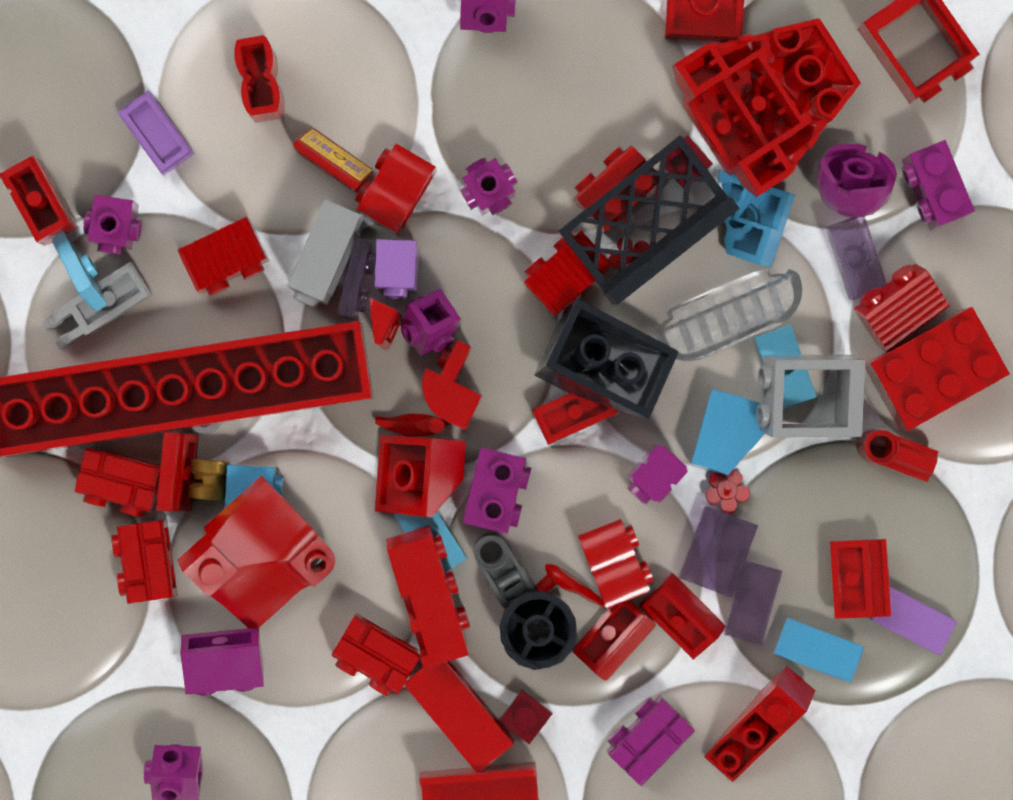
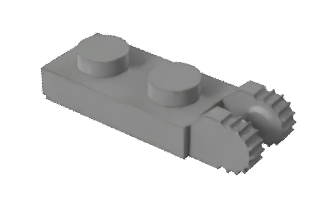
M132 262L127 263L97 282L108 304L98 311L92 310L78 294L67 301L65 307L43 321L47 330L60 326L72 315L79 326L62 335L55 342L60 350L69 347L84 336H90L153 296Z

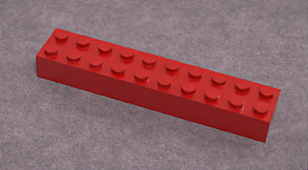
M355 321L0 377V458L374 399L363 323Z

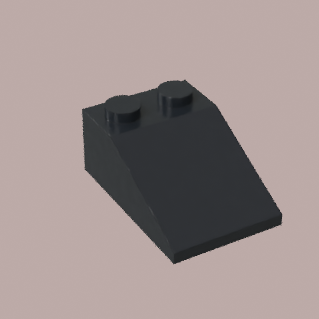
M576 298L564 309L534 376L567 393L647 421L650 419L679 351Z

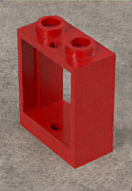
M895 0L864 21L857 29L909 104L918 98L924 104L943 90L939 85L950 76L955 82L974 69L971 61L980 55L942 0ZM921 4L958 59L916 87L883 41L879 32Z

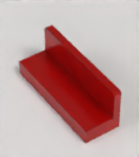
M451 661L427 669L422 667L405 682V687L475 772H481L514 745V737L499 722V719Z
M536 762L487 766L481 772H475L472 767L423 771L419 777L422 800H539Z

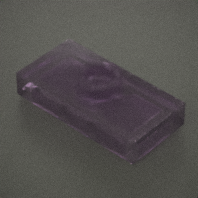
M851 217L825 227L848 299L853 301L861 298L872 289L884 287L886 280L866 218Z
M746 560L743 561L724 635L759 645L763 644L782 570Z

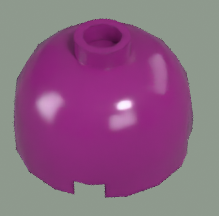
M844 143L829 148L826 156L821 159L817 173V187L822 201L830 209L846 217L873 215L888 202L897 177L894 163L885 154L879 151L876 157L873 154L867 153V146L861 144Z

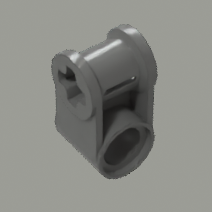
M486 533L477 539L474 545V557L486 576V581L504 609L508 607L509 601L528 589L530 591L537 589L519 559L517 560L502 536L496 533ZM489 541H494L502 547V554L495 561L484 560L480 554L481 547Z

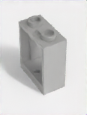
M324 199L287 284L290 289L295 291L293 298L318 309L320 303L330 306L366 223L361 214Z
M764 355L763 365H760L758 370L759 387L762 388V404H758L756 411L757 424L761 427V432L772 438L862 437L866 360L855 355ZM785 370H837L835 424H782Z

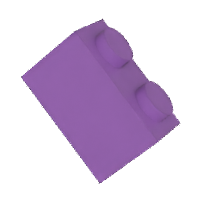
M377 239L375 288L379 292H383L385 299L409 300V293H417L419 246L416 241Z

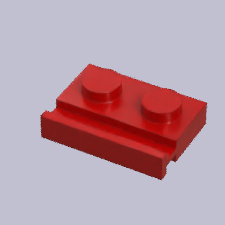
M164 432L156 510L170 512L192 511L193 498H188L189 485L194 482V474L190 471L191 459H197L199 435Z
M887 539L830 541L834 619L891 617Z

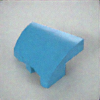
M719 170L718 182L722 183L725 194L728 197L731 196L740 208L724 221L727 227L726 235L724 236L726 254L771 268L796 194L772 187L760 196L755 197L742 186L736 175L730 176L726 172Z
M712 389L690 466L728 476L765 434L761 432V427L758 426L756 419L757 406L762 403Z

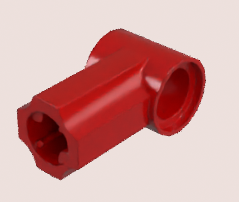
M866 430L857 442L858 453L865 461L878 464L923 482H928L938 461L939 451L894 435L887 430ZM876 436H881L886 444L884 453L879 457L873 456L870 452V442Z

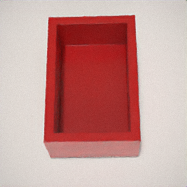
M973 306L958 311L897 345L889 352L886 351L865 363L868 375L900 431H910L1010 375Z

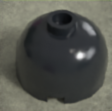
M545 591L527 592L515 598L504 610L499 625L501 643L507 655L518 665L532 670L550 668L563 662L573 650L577 638L576 619L569 605L557 595Z

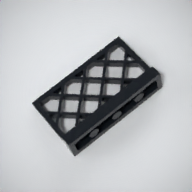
M679 135L557 232L604 291L603 294L612 305H618L740 208L731 196L728 197L683 137ZM677 147L687 159L686 175L664 173L666 156ZM660 161L659 172L649 171ZM692 167L695 169V171L699 174L700 177L691 176ZM640 176L658 177L655 199L634 197L635 183ZM664 178L685 180L682 203L661 200ZM691 181L705 183L715 196L704 205L688 204ZM629 186L628 196L618 195ZM611 199L627 201L625 223L603 221L605 204ZM633 201L654 204L652 227L631 224ZM660 205L681 207L680 223L674 229L658 228ZM687 208L697 210L686 218ZM599 209L598 220L587 219ZM581 223L596 224L595 246H580L570 234V231ZM603 225L624 228L621 251L600 248ZM630 229L651 231L650 245L645 252L627 251ZM657 232L667 233L656 242ZM584 251L594 252L593 262ZM599 253L621 255L619 272L608 281L597 269ZM627 256L637 257L631 263L625 266Z

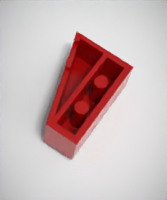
M428 525L387 538V553L401 598L403 597L410 618L409 623L412 633H415L421 651L420 659L423 668L427 669L468 656L469 651L465 629L471 628L465 606L457 607L453 594L459 593L453 570L445 572L441 560L448 557L442 536H434L431 526Z

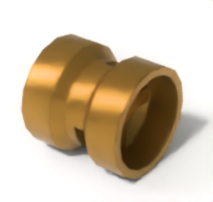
M191 459L190 471L194 474V482L189 485L188 498L225 501L226 487L224 480L227 476V465H230V462Z

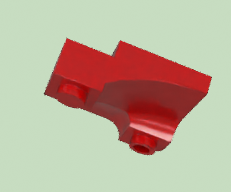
M262 475L203 528L206 534L177 559L182 572L208 597L211 596L224 606L247 628H260L302 589L308 586L316 587L331 573L335 565V555L327 542ZM317 558L322 559L320 563L311 566L313 560Z

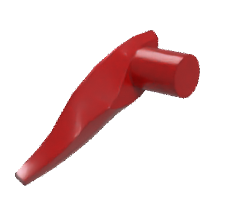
M408 413L396 417H375V424L390 431L410 436L437 434L449 425V423L441 418L423 413Z
M554 564L545 565L547 575L535 585L537 591L550 593L558 585L567 592L578 594L585 600L605 608L603 600L571 573Z

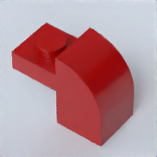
M457 340L454 347H445L437 365L443 368L441 374L427 368L425 369L422 390L427 405L438 417L466 430L482 395L456 383L458 375L472 349L471 346Z

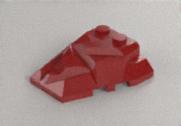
M820 18L774 28L771 32L754 36L752 34L743 35L736 40L719 44L718 42L708 43L672 66L676 83L684 94L682 104L724 171L730 176L735 174L742 186L755 197L760 196L793 173L800 159L807 150L813 147L819 139L820 133L836 117L861 84Z

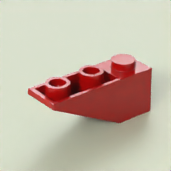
M786 665L755 696L707 751L704 758L729 780L734 782L807 712L816 690Z

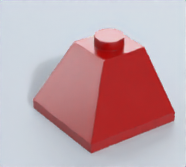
M380 435L374 511L433 517L463 480L466 441Z

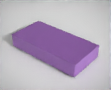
M149 90L117 112L163 176L195 154Z
M890 587L891 617H873L869 619L940 656L957 621Z

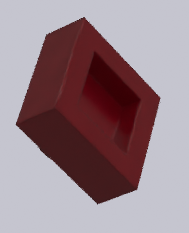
M687 135L684 140L708 170L713 163ZM677 147L666 156L665 169L668 173L686 175L687 159ZM692 167L691 176L700 177L699 174ZM675 179V181L684 189L685 180Z
M521 689L499 718V722L530 745L553 712Z

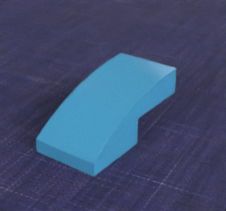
M787 618L774 654L852 683L865 647L794 619Z

